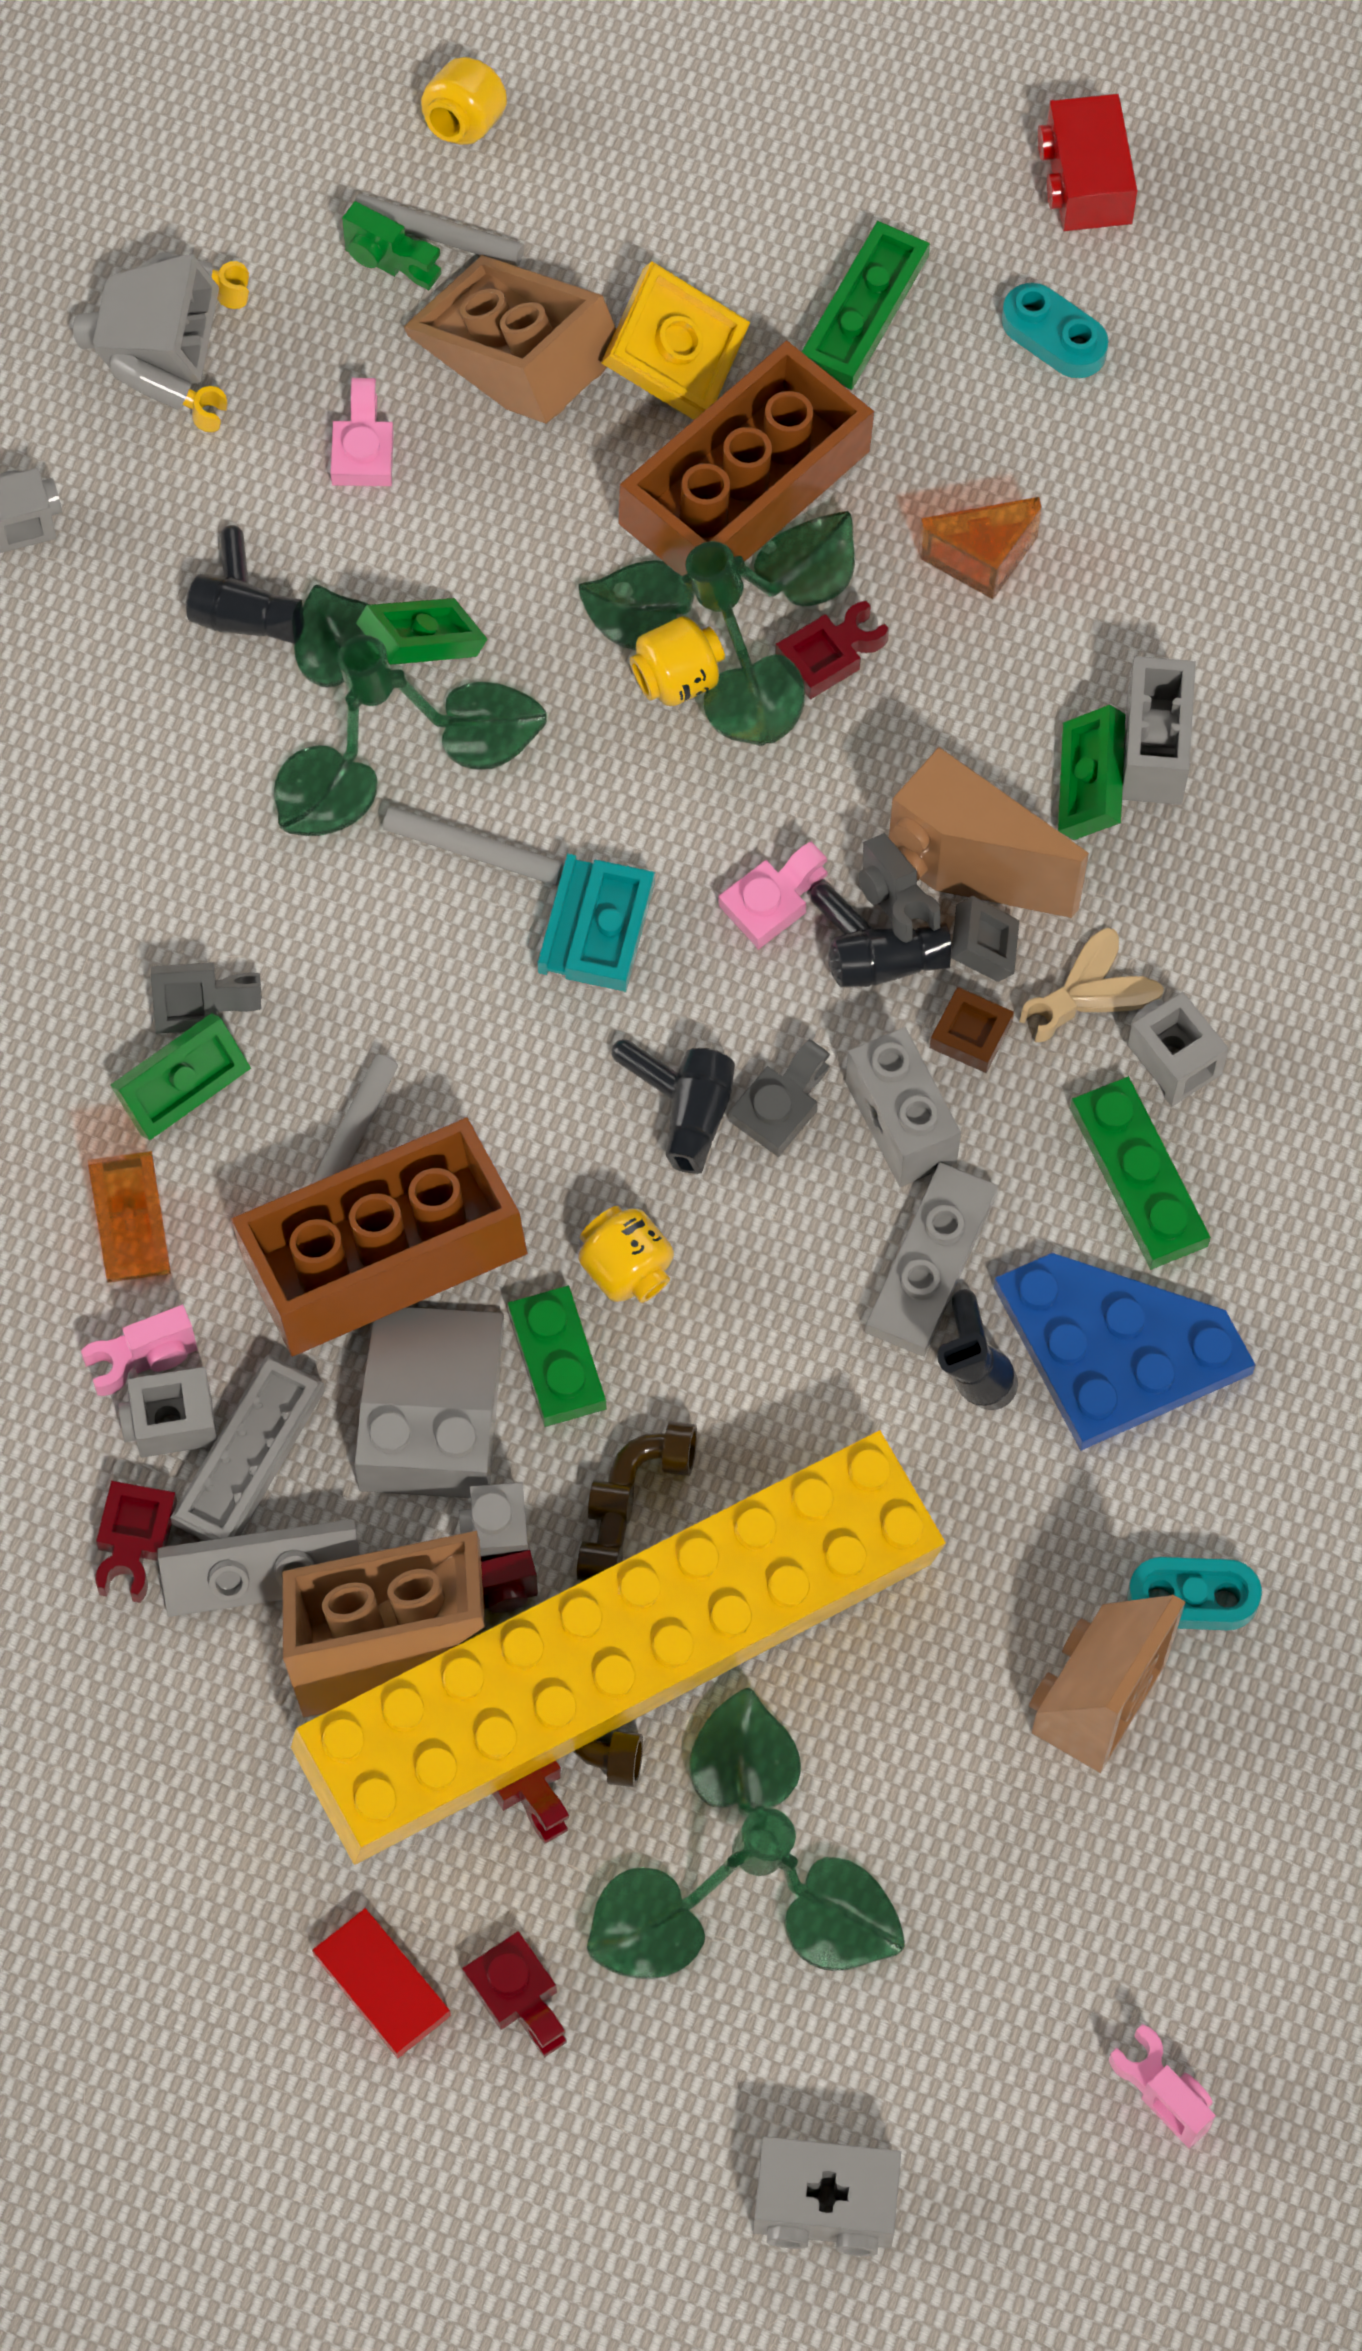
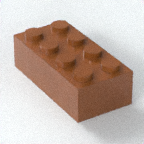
M786 340L620 484L618 524L699 592L707 596L870 452L874 410Z
M468 1117L231 1218L242 1259L291 1357L528 1254L520 1212Z

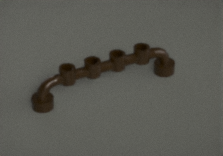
M669 1421L665 1433L644 1434L629 1441L616 1454L610 1469L608 1482L593 1480L588 1501V1518L601 1520L597 1543L585 1541L581 1543L577 1561L578 1581H585L623 1561L625 1532L627 1524H629L634 1502L635 1476L638 1468L644 1462L651 1459H662L663 1473L691 1475L697 1446L696 1424ZM614 1731L611 1743H605L596 1739L573 1751L586 1764L607 1770L608 1784L636 1787L643 1756L642 1734Z

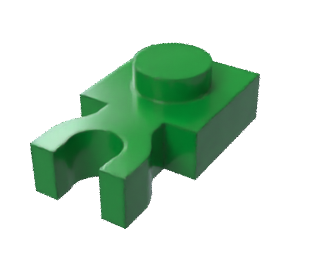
M357 201L353 202L342 217L345 251L359 264L367 268L377 267L394 277L400 271L412 282L428 291L442 274L441 267L434 264L440 256V249L428 242L414 240L406 236L405 226Z

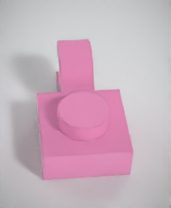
M352 378L351 421H333L331 481L333 486H392L393 422H376V378Z
M811 841L798 849L779 872L765 860L718 896L719 907L759 950L806 914V902L800 895L812 889L828 875L827 871L822 867L827 862V858Z
M182 1304L123 1327V1336L108 1341L92 1342L81 1350V1354L86 1367L100 1361H107L113 1365L108 1374L93 1379L97 1395L107 1396L119 1391L124 1386L128 1373L132 1368L135 1367L137 1374L148 1369L153 1371L171 1369L181 1364L187 1358V1354L197 1351V1345L191 1322Z
M1142 2024L1136 2030L1134 2037L1145 2047L1147 2058L1142 2062H1132L1125 2057L1124 2053L1116 2048L1110 2054L1109 2063L1118 2076L1130 2081L1143 2093L1141 2099L1190 2149L1209 2131L1216 2115L1209 2109L1213 2104L1212 2099L1201 2084L1189 2074L1183 2073L1179 2077L1168 2065L1163 2067V2045L1161 2039L1153 2029Z

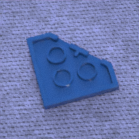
M1055 1253L1048 1254L1000 1275L994 1281V1290L1080 1451L1248 1377L1254 1372L1256 1364L1227 1311Z

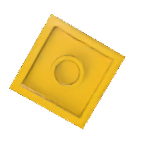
M651 261L643 268L601 364L695 420L717 401L750 322Z

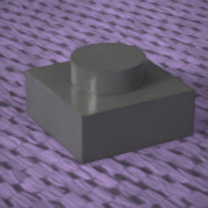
M974 896L956 904L951 958L996 982L1013 975L1015 972L1019 920Z

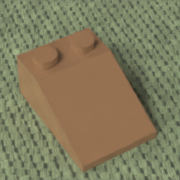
M481 255L403 326L408 337L506 410L545 424L559 415L566 405L583 389L603 374L607 367L601 364L616 330L603 295Z
M938 747L892 798L889 839L917 870V881L921 880L939 892L964 897L974 896L984 901L1072 918L1079 910L1089 853L942 748Z
M477 1531L283 1571V1660L303 1718L324 1714L448 1651L485 1627L481 1550Z
M1175 1595L1108 1603L1102 1604L1091 1623L1081 1618L1063 1647L1062 1653L1070 1658L1059 1677L1048 1672L1029 1703V1707L1037 1711L1031 1733L1101 1773L1166 1666L1185 1601Z

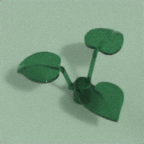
M849 511L838 512L806 521L778 534L767 542L758 553L754 563L755 572L745 565L743 557H734L727 545L721 542L710 541L696 546L688 554L685 562L687 574L684 576L674 571L665 562L652 560L637 562L625 566L601 579L579 584L581 600L596 628L613 643L632 650H636V642L641 635L678 618L677 614L689 613L695 595L703 607L715 612H721L741 668L729 669L719 674L717 685L705 692L703 704L705 714L711 726L724 737L743 743L764 746L768 743H775L794 728L802 714L806 692L800 671L787 657L778 654L770 655L752 665L732 609L738 603L744 590L742 578L770 597H774L783 591L787 600L797 606H814L835 598L849 585L855 569L853 519Z
M316 584L311 589L303 605L305 626L300 640L294 646L295 658L299 670L310 682L327 688L345 683L348 692L345 697L348 707L347 746L343 756L332 747L318 745L297 751L286 760L278 772L274 787L278 825L280 829L289 834L322 836L351 826L368 812L377 794L378 779L371 767L354 762L358 754L359 707L362 704L366 706L382 704L389 698L394 688H399L435 726L446 728L442 735V746L446 755L460 766L475 770L493 769L514 759L544 728L548 718L547 712L535 699L519 690L498 683L473 682L453 689L446 699L447 715L438 713L406 680L403 670H392L384 644L376 637L365 635L356 624L366 605L370 604L341 596Z
M745 1688L723 1702L707 1719L693 1744L689 1759L690 1779L700 1799L707 1805L715 1808H725L738 1804L739 1814L746 1818L733 1839L732 1855L684 1899L681 1897L676 1881L667 1873L658 1869L638 1867L618 1874L603 1889L596 1902L586 1950L590 1958L597 1964L621 1976L637 1979H657L678 1973L697 1957L705 1942L704 1928L689 1910L698 1905L729 1875L739 1868L755 1876L769 1875L778 1868L783 1870L789 1890L798 1896L785 1913V1932L793 1950L812 1966L828 1971L855 1969L897 1956L904 1949L905 1940L898 1914L887 1894L871 1874L854 1862L843 1858L824 1857L817 1860L811 1866L807 1873L805 1884L800 1882L796 1871L798 1859L790 1854L796 1840L794 1825L787 1815L777 1809H773V1807L784 1802L798 1784L801 1774L799 1752L794 1740L783 1725L764 1707L751 1688Z

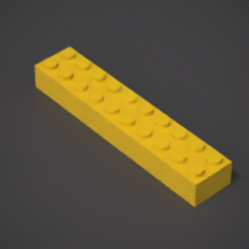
M879 1430L296 1728L290 1748L350 1859L356 1865L930 1566L946 1542L884 1435Z

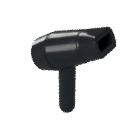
M235 525L226 526L220 534L223 576L198 574L195 577L186 596L188 620L222 633L268 636L297 644L305 626L302 600L280 595L276 596L271 592L249 584L243 531Z
M820 883L812 888L810 892L812 903L844 934L832 938L828 951L829 968L839 987L876 986L920 973L922 970L931 971L950 968L952 944L945 922L940 923V928L935 931L929 926L917 929L912 928V940L905 943L898 939L893 929H874L830 885Z
M626 1039L618 1040L611 1050L613 1059L672 1099L670 1132L666 1148L667 1159L675 1170L691 1174H701L712 1141L715 1138L731 1098L735 1062L724 1053L715 1049L692 1048L686 1051L677 1073L631 1041Z
M961 1289L952 1297V1307L959 1338L942 1344L938 1348V1363L942 1370L952 1376L958 1391L968 1402L985 1410L1001 1409L1008 1405L1017 1393V1374L1009 1358L1002 1351L987 1344L976 1295L968 1289Z

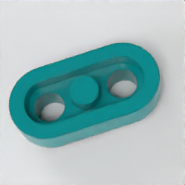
M1021 284L1013 288L1005 297L1002 326L1005 333L1013 341L1067 377L1086 378L1094 375L1103 367L1107 357L1109 339L1105 328L1097 320L1051 288L1042 284ZM1035 306L1041 310L1029 311L1024 307ZM1073 337H1082L1088 342L1083 344H1077L1071 341L1070 339Z
M1155 1557L1146 1560L1132 1574L1127 1592V1599L1131 1601L1150 1598L1148 1593L1153 1589L1166 1590L1170 1595H1175L1185 1601L1177 1629L1228 1631L1244 1627L1254 1618L1262 1597L1260 1580L1249 1566L1231 1559ZM1220 1591L1231 1592L1237 1598L1238 1604L1233 1607H1223L1217 1603L1214 1595Z

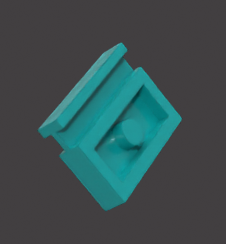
M567 853L538 959V973L547 975L548 972L565 975L567 980L627 992L655 885V872L594 859V863L576 859V855Z

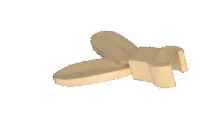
M1106 928L1091 936L1084 945L1067 978L1065 986L1044 998L1038 997L1027 1001L1022 1008L1019 1022L1025 1023L1027 1018L1032 1015L1044 1016L1049 1023L1038 1025L1035 1042H1044L1054 1035L1058 1027L1074 1018L1076 1011L1118 1012L1142 1009L1150 1002L1160 999L1164 988L1159 982L1144 976L1105 979L1119 951L1117 931Z

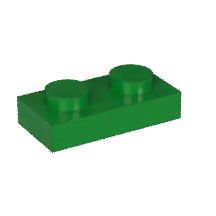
M455 598L366 605L356 622L373 644L376 653L385 659L389 665L477 657L488 640Z
M1112 705L1104 706L1063 722L1058 831L1072 840L1121 823L1126 714Z
M211 1013L110 1084L140 1135L150 1141L246 1073L251 1067L223 1020Z
M570 1286L508 1302V1314L544 1427L607 1410L604 1391Z

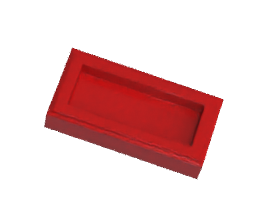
M366 1908L312 1949L316 1960L397 2059L451 2017L449 2008Z

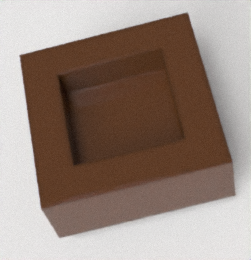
M957 986L931 1036L929 1048L987 1073L1013 1023L1014 1011Z

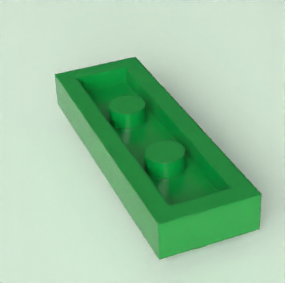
M877 221L801 352L844 387L853 390L927 261L930 243Z
M1125 1077L1072 1098L1070 1111L1150 1270L1207 1248L1211 1237L1130 1077Z

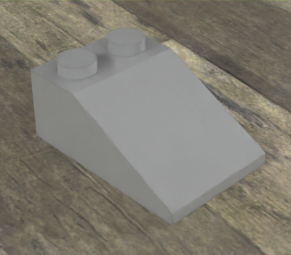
M406 1307L373 1322L361 1397L355 1458L359 1491L471 1498L470 1486L490 1485L504 1313Z

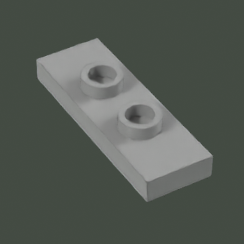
M939 1162L865 1327L866 1334L923 1357L925 1356L997 1196L999 1185Z
M266 1355L170 1517L172 1525L203 1541L240 1536L324 1394V1382Z
M355 1519L158 1548V1561L167 1616L172 1617L283 1600V1571L360 1555Z

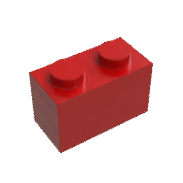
M1119 94L1050 100L1047 125L1038 126V148L1041 160H1050L1052 173L1047 174L1048 203L1050 209H1059L1063 231L1133 224L1138 190Z

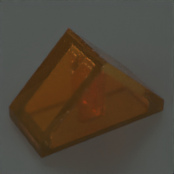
M1028 498L921 518L918 545L921 560L994 600L1038 538L1042 509L1040 498Z
M147 1151L88 1160L107 1283L171 1274L161 1188L153 1152Z

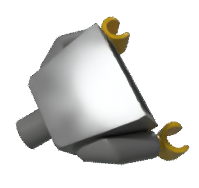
M168 252L158 253L137 268L111 275L105 281L99 312L78 314L73 322L75 341L81 349L94 348L111 369L113 376L117 380L143 395L177 410L182 405L192 409V419L197 428L204 432H216L220 429L221 419L214 413L206 412L202 408L214 406L219 410L226 411V395L223 390L216 386H206L196 392L190 389V384L201 383L217 300L221 305L230 309H240L246 306L249 290L246 288L248 286L249 272L244 264L238 261L227 262L218 271L213 269L212 263L197 260L193 254L180 256Z

